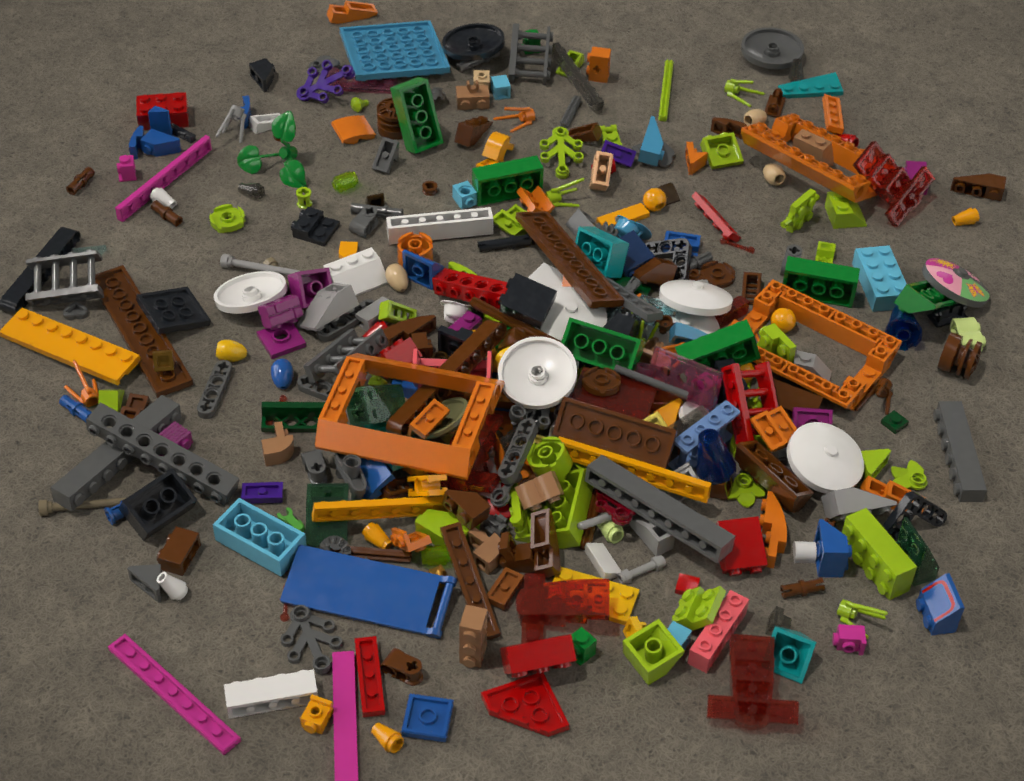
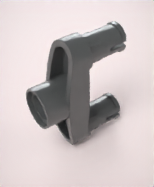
M336 453V477L343 479L351 493L350 501L363 500L367 483L361 469V459L353 454L344 455Z

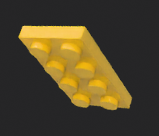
M560 566L561 574L555 575L546 596L547 603L626 625L639 595V589Z

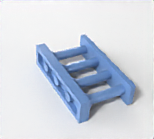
M726 400L676 437L674 444L681 449L680 454L668 463L667 469L674 471L687 462L696 469L711 457L712 450L716 448L718 441L722 442L723 447L731 442L732 434L726 430L727 424L739 416L740 410Z

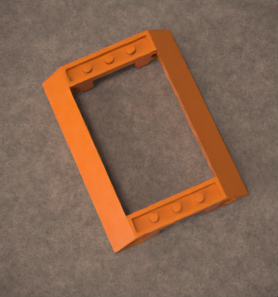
M794 113L775 118L772 129L761 122L741 128L744 144L854 203L886 192L901 174V170L897 169L894 164L883 162L882 158L868 154L867 150L854 147L853 143L841 140V137L838 135L827 133L826 129L816 127L811 121L802 120L799 115ZM802 129L832 142L834 163L856 175L847 177L843 175L842 171L830 168L827 163L815 160L814 156L800 152L799 148L791 147L786 142L793 141L794 136Z
M774 279L754 298L753 309L743 319H747L755 335L771 318L776 309L787 308L793 311L797 322L867 356L863 368L854 378L848 376L843 382V386L839 389L840 386L757 346L761 358L753 362L760 364L769 361L772 372L852 411L888 370L902 344V340ZM734 319V320L729 324V326L735 324L736 322H740V321Z
M360 353L346 356L319 415L315 449L344 455L353 454L359 458L441 475L447 474V476L468 480L480 449L478 439L487 414L493 415L505 382ZM369 372L372 375L471 393V397L452 445L348 425L346 409L355 388H363L366 382V375Z

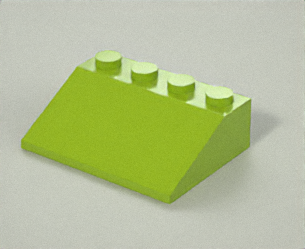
M584 468L569 471L566 479L560 483L564 494L559 496V501L549 504L547 501L541 504V509L536 510L551 509L559 549L577 547L581 543L583 530H579L577 525L587 518L594 488L585 482L586 470ZM530 509L526 510L528 533L523 537H518L516 534L515 541L530 542L531 513H533Z

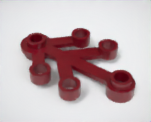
M596 490V499L598 500L595 502V510L597 512L610 514L611 520L619 526H624L632 521V516L637 513L627 509L626 506L600 490ZM607 501L614 504L618 508L615 509L612 506L608 505Z

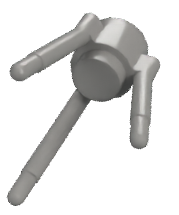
M232 105L216 137H219L221 132L223 134L226 132L231 120L239 121L241 119L239 143H242L244 123L247 116L244 114L245 109Z

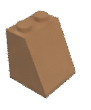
M804 129L794 136L792 147L799 148L800 152L814 156L815 160L827 163L830 168L834 165L831 141Z

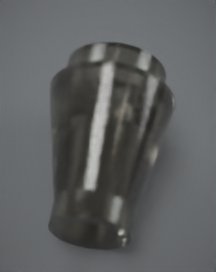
M793 59L788 77L790 82L804 79L801 59Z
M240 183L238 186L239 193H243L254 200L261 199L265 193L264 186L260 183Z

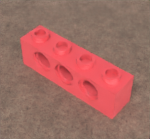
M732 590L728 592L719 607L714 622L705 626L690 648L687 664L707 674L745 617L749 604L748 598Z

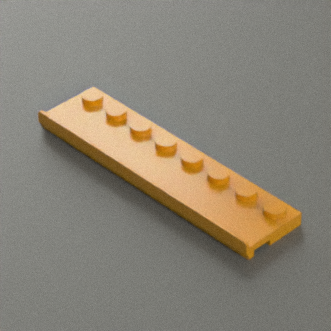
M23 307L0 330V337L74 368L73 360H76L81 371L119 386L122 377L128 375L141 361L139 354Z

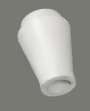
M155 188L150 195L152 202L158 200L166 207L173 209L177 204V201L163 188Z
M162 572L157 577V583L161 585L170 599L181 600L187 594L188 587L184 581L166 572Z

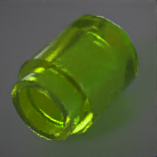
M347 171L334 176L332 186L335 191L338 190L341 193L354 188L358 184V177L354 171Z
M445 545L426 546L427 548L421 551L422 565H427V567L439 566L440 564L447 566V561H450Z

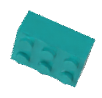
M579 226L575 240L578 247L605 278H621L629 243L597 227Z

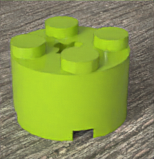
M544 437L541 439L542 442L537 445L536 443L532 444L527 461L536 477L550 471H555L559 483L566 479V475L571 470L573 460L564 443L558 437Z

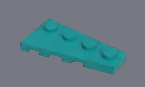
M836 72L778 85V88L783 91L782 97H786V99L823 97L824 94L840 96L844 92Z

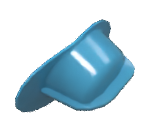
M621 215L615 217L616 225L614 229H618L619 233L617 235H619V238L634 230L641 239H651V231L644 225Z

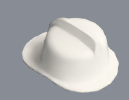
M443 300L440 302L444 306V320L452 324L467 311L477 310L470 305Z

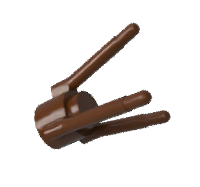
M881 378L877 385L873 386L871 391L858 404L855 411H858L875 393L880 398L887 397L885 415H888L893 395L891 392L892 382L887 378Z

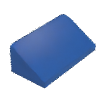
M154 106L148 111L150 128L173 136L169 110Z

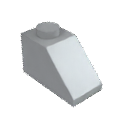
M797 350L794 364L830 381L832 371L816 354Z

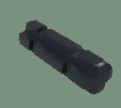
M171 123L172 134L189 143L196 141L195 134L189 133L188 130Z

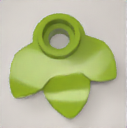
M910 460L907 469L891 467L892 476L895 478L893 482L907 489L923 490L926 488L928 481L924 474V469L917 462Z
M740 473L734 479L733 487L727 500L737 499L743 507L750 508L754 505L755 497H765V490L762 485L755 483L749 474Z

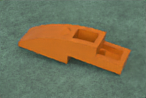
M768 491L767 498L762 499L761 511H764V514H760L759 521L760 526H762V534H766L765 543L768 544V547H765L768 563L766 567L774 569L777 553L784 554L787 526L781 505L773 492Z

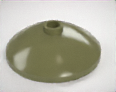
M462 397L444 400L441 404L450 409V412L426 439L445 437L457 430L467 407V400Z

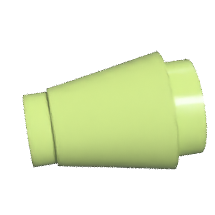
M612 520L597 525L608 542L615 544L622 540L624 536L622 526L615 524Z

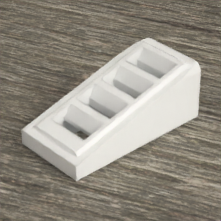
M281 114L250 116L249 127L254 134L271 130L273 120Z

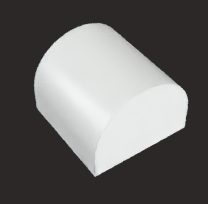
M794 541L792 546L794 563H815L817 554L816 543Z

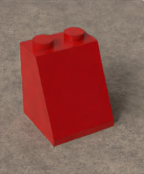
M759 516L718 521L717 525L736 536L732 551L719 562L723 574L729 573L730 577L742 575V572L750 571V574L761 573L768 563Z

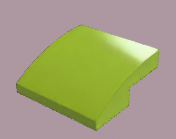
M515 204L507 211L502 209L493 216V223L509 235H525L527 232L515 217L517 212L527 211Z

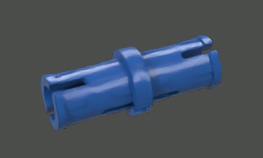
M63 395L59 400V404L69 410L71 415L79 417L86 423V419L92 412L85 408L83 403L76 402L69 395Z

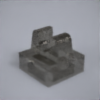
M776 606L768 616L766 635L772 636L775 626L786 629L791 627L792 619L784 615L783 608Z

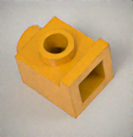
M312 694L300 718L301 727L308 733L313 734L316 732L322 734L333 715L332 701Z

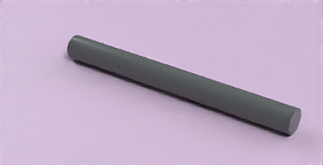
M617 364L614 368V371L618 374L687 399L689 396V392Z

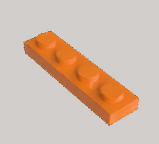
M824 94L822 102L826 130L832 134L842 135L844 124L840 98Z

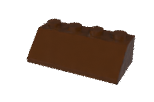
M757 440L739 442L737 444L734 460L739 463V467L743 471L750 473L757 484L773 492L786 511L791 513L800 511L814 492Z

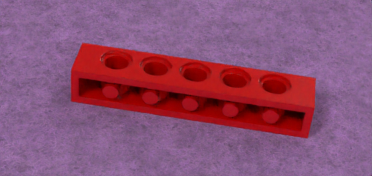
M443 268L432 278L435 294L467 302L476 297L500 309V304H498L499 298L502 293L505 294L507 291V282L448 268Z

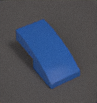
M249 95L242 96L243 106L241 108L245 109L244 114L247 115L244 129L248 127L251 116Z
M143 125L134 131L129 142L130 155H133L134 159H138V148H141L140 139L145 135Z

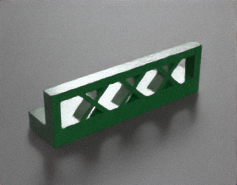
M262 402L261 432H275L274 425H266V421H282L283 429H287L288 432L316 433L318 418L325 402ZM295 421L296 424L294 426H289L286 424V422ZM308 421L316 422L314 426H308L305 423Z

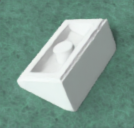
M603 543L585 544V553L601 578L606 580L616 578L621 570Z

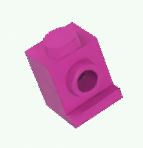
M119 156L120 163H117L119 182L135 181L136 168L134 156Z
M838 624L837 632L832 635V645L836 646L837 650H843L846 653L858 651L859 655H863L866 647L865 626Z

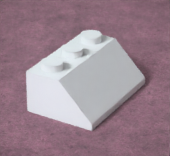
M372 247L323 265L324 268L330 269L332 283L351 285L356 296L388 284L381 259Z

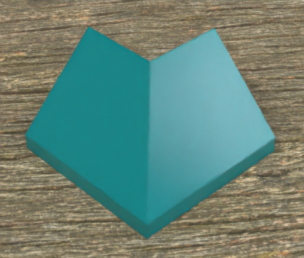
M775 626L761 668L802 684L817 642L799 631Z

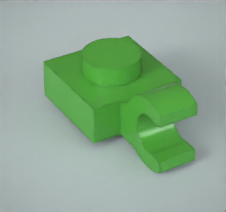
M286 508L287 516L277 513L279 520L304 533L305 526L303 522L293 516L291 508Z

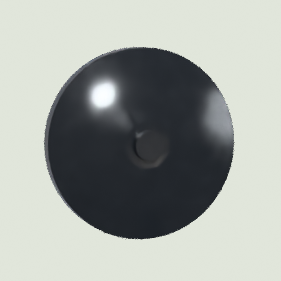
M472 23L456 27L449 31L442 39L444 53L448 57L460 61H477L489 58L501 51L505 45L503 31L497 26L486 23Z

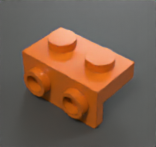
M539 186L532 193L522 187L517 190V194L520 196L519 200L528 207V212L548 211L550 213L555 208Z
M396 527L391 528L392 535H390L393 545L404 551L419 552L426 549V545L432 543L428 534L415 531L407 535V532Z

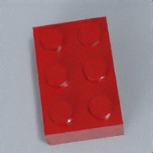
M186 92L136 96L138 127L143 125L144 130H151L148 111L154 106L169 110L171 123L180 127H189Z
M571 634L500 648L504 673L511 674V678L526 676L529 670H532L533 673L550 671L549 666H554V669L570 667V662L577 661Z

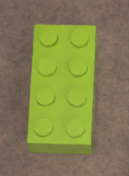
M867 508L846 516L842 533L847 536L848 545L852 547L854 563L860 565L866 577L876 584L879 593L885 595L888 600L909 592L917 569L915 563Z

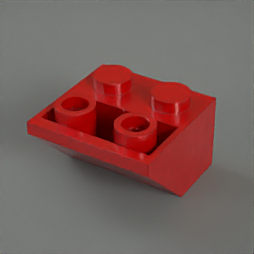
M411 337L406 340L401 338L391 346L380 351L375 357L413 363V349L418 348Z

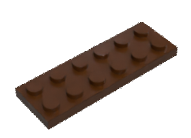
M564 396L552 435L667 469L678 430Z

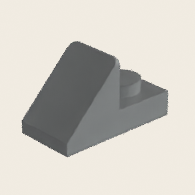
M386 137L382 138L372 166L373 170L389 174L393 161L398 162L399 160L398 141Z

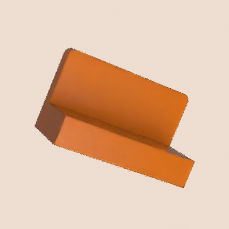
M434 398L409 424L407 436L412 437L416 433L425 440L446 418L450 409Z

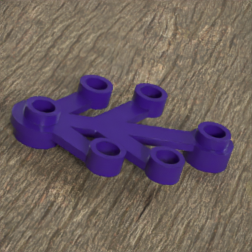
M324 60L322 62L323 69L317 83L312 85L314 78L318 76V71L315 67H310L307 71L309 76L305 85L297 90V97L301 101L315 99L323 104L327 103L329 96L325 92L318 94L315 91L323 90L336 96H341L344 92L340 85L330 86L329 84L343 77L347 80L352 79L355 76V70L352 66L345 65L340 72L326 78L333 65L330 60Z

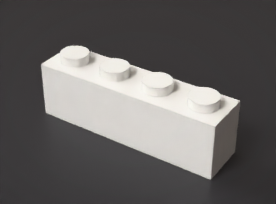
M314 669L224 684L229 719L308 705L312 694L318 696Z

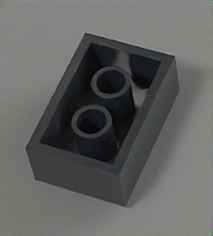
M172 468L124 499L119 510L140 538L145 541L195 506L197 499Z

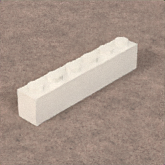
M491 207L386 217L389 245L398 244L399 238L409 232L418 235L419 232L425 233L432 240L493 234Z

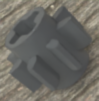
M502 514L490 515L485 520L484 528L488 537L496 533L501 539V533L508 532L509 526L506 523L508 519Z

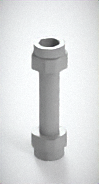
M662 555L654 556L650 562L630 571L628 569L622 570L617 574V579L621 584L627 585L632 582L633 578L653 569L656 571L661 570L666 566V561Z

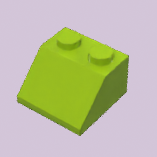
M833 191L827 192L825 209L833 229L867 227L858 203H854Z
M659 619L623 640V654L647 685L665 676L685 653V650Z

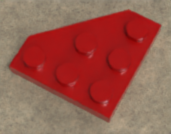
M543 672L481 692V698L491 716L547 737L569 730V723Z

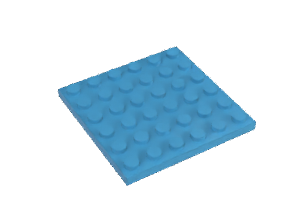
M431 20L339 27L340 36L350 65L355 70L354 77L356 81L450 73V65Z

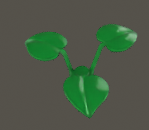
M287 111L277 116L271 126L274 137L281 139V143L285 145L281 147L279 153L259 155L258 147L249 145L239 152L237 163L245 172L255 174L262 167L260 158L280 156L282 159L287 160L284 162L285 167L279 173L281 181L293 188L307 187L304 166L300 161L293 160L297 157L298 151L296 147L286 143L292 142L296 135L294 116L291 111Z

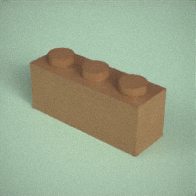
M470 605L465 606L459 625V663L469 668H481L487 648L488 609Z

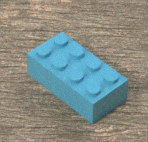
M890 245L855 248L852 264L853 267L860 268L859 281L872 312L899 310L898 305L894 302L907 283Z
M238 498L213 524L216 541L280 577L292 566L298 546H307L305 533L241 498Z

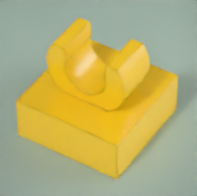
M637 616L629 617L623 633L627 638L646 627L647 624L640 622Z

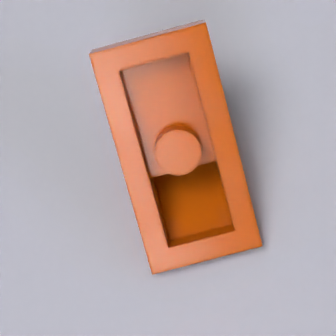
M686 142L685 148L689 175H693L707 164L708 152H697L693 142Z

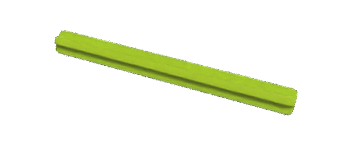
M668 59L665 61L658 118L659 121L663 122L667 121L673 71V60Z

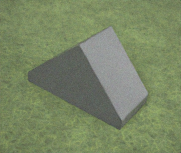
M161 564L137 565L127 568L130 581L159 603L162 600V587L157 583V577L162 573Z

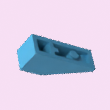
M651 116L638 161L657 166L659 160H663L665 151L662 150L663 140L654 116Z

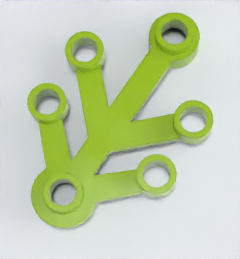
M556 127L553 129L550 138L540 141L539 147L545 151L556 141L557 145L548 152H542L540 154V161L548 163L558 153L559 166L556 168L555 176L559 179H566L569 176V169L565 165V154L571 157L575 163H582L584 155L581 152H574L564 144V141L573 146V149L576 151L582 149L583 142L579 139L574 140L571 138L566 128Z

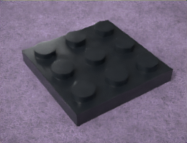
M188 286L136 295L137 303L158 334L210 326V318Z

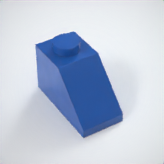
M151 129L140 139L142 152L147 155L158 157L181 151L180 138Z

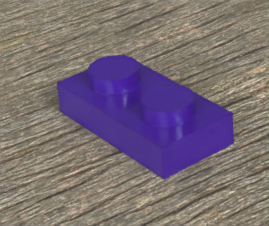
M607 140L604 141L601 150L602 152L612 153L615 163L631 168L637 152Z
M283 482L242 483L241 499L250 504L283 503Z

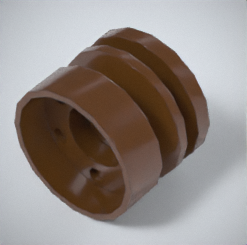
M393 98L380 101L377 105L378 133L380 136L392 140L403 139Z
M951 332L943 348L937 369L950 373L953 367L957 366L956 375L960 376L962 370L965 369L964 378L969 380L980 360L982 343L977 341L973 349L971 348L973 339H969L966 346L962 345L963 336Z

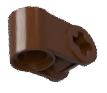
M393 648L380 665L383 673H389L392 675V678H396L408 685L416 686L423 681L421 661L400 649Z

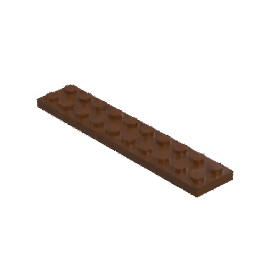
M548 211L516 213L515 219L590 308L623 306L624 298Z
M124 265L95 274V284H98L104 291V298H100L128 349L140 355L141 361L138 363V366L156 397L159 398L161 395L165 396L192 386L193 380L165 334H158L137 303L136 295L140 294ZM172 350L174 370L155 372L153 351Z

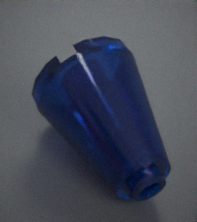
M898 305L893 308L885 328V333L902 340L899 350L906 351L908 348L916 347L920 343L923 334L920 324L913 313L900 311Z
M705 429L698 436L697 475L701 480L708 481L712 485L727 482L731 479V475L737 471L736 462L719 433L714 429Z

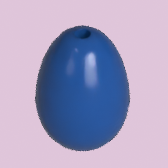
M277 359L271 366L272 380L277 388L282 390L288 388L293 379V366L287 359Z

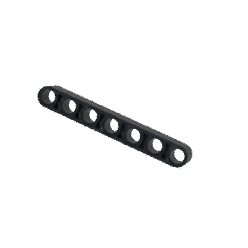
M60 227L36 257H50L53 254L65 255L71 252L76 246V242L80 241V232ZM27 266L0 299L1 311L15 315L22 307L25 308L27 306L26 293L34 291V270ZM52 268L41 269L42 286L48 280V276L52 275Z

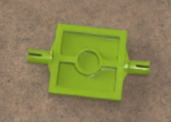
M810 188L791 204L788 216L780 224L782 228H786L788 232L793 233L796 229L799 230L805 221L811 220L813 217V206L820 198L815 190Z

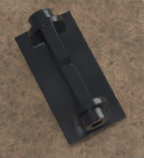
M958 303L952 305L951 308L935 309L934 312L927 316L938 328L951 324L952 318H968L964 313L967 310V306Z

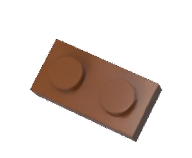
M505 567L487 593L489 603L504 610L524 581V575Z

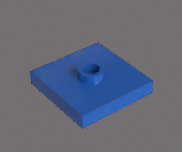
M409 694L401 730L402 736L446 742L454 700Z

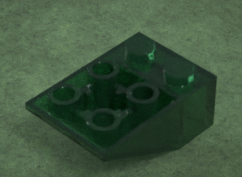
M402 384L355 388L347 406L350 425L368 429L386 427L390 417L406 402Z
M348 483L307 484V546L319 548L321 542L329 536H339L348 542L349 520L312 521L314 502L350 501Z
M904 517L896 543L917 566L912 581L915 587L935 580L940 567L927 544L908 518Z

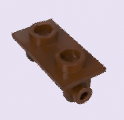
M780 88L775 89L773 95L770 94L765 108L767 115L780 117L786 97H782L783 91Z

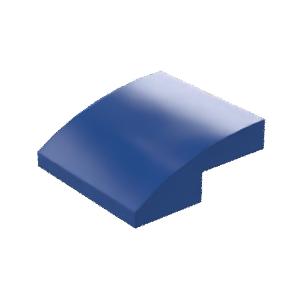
M361 458V469L367 483L363 499H377L382 495L380 489L395 477L385 463Z

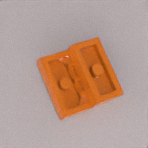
M361 115L347 116L331 122L342 143L356 144L359 139L371 140L376 135L366 118Z
M782 406L769 412L766 410L750 418L751 423L771 452L786 448L789 439L797 430Z

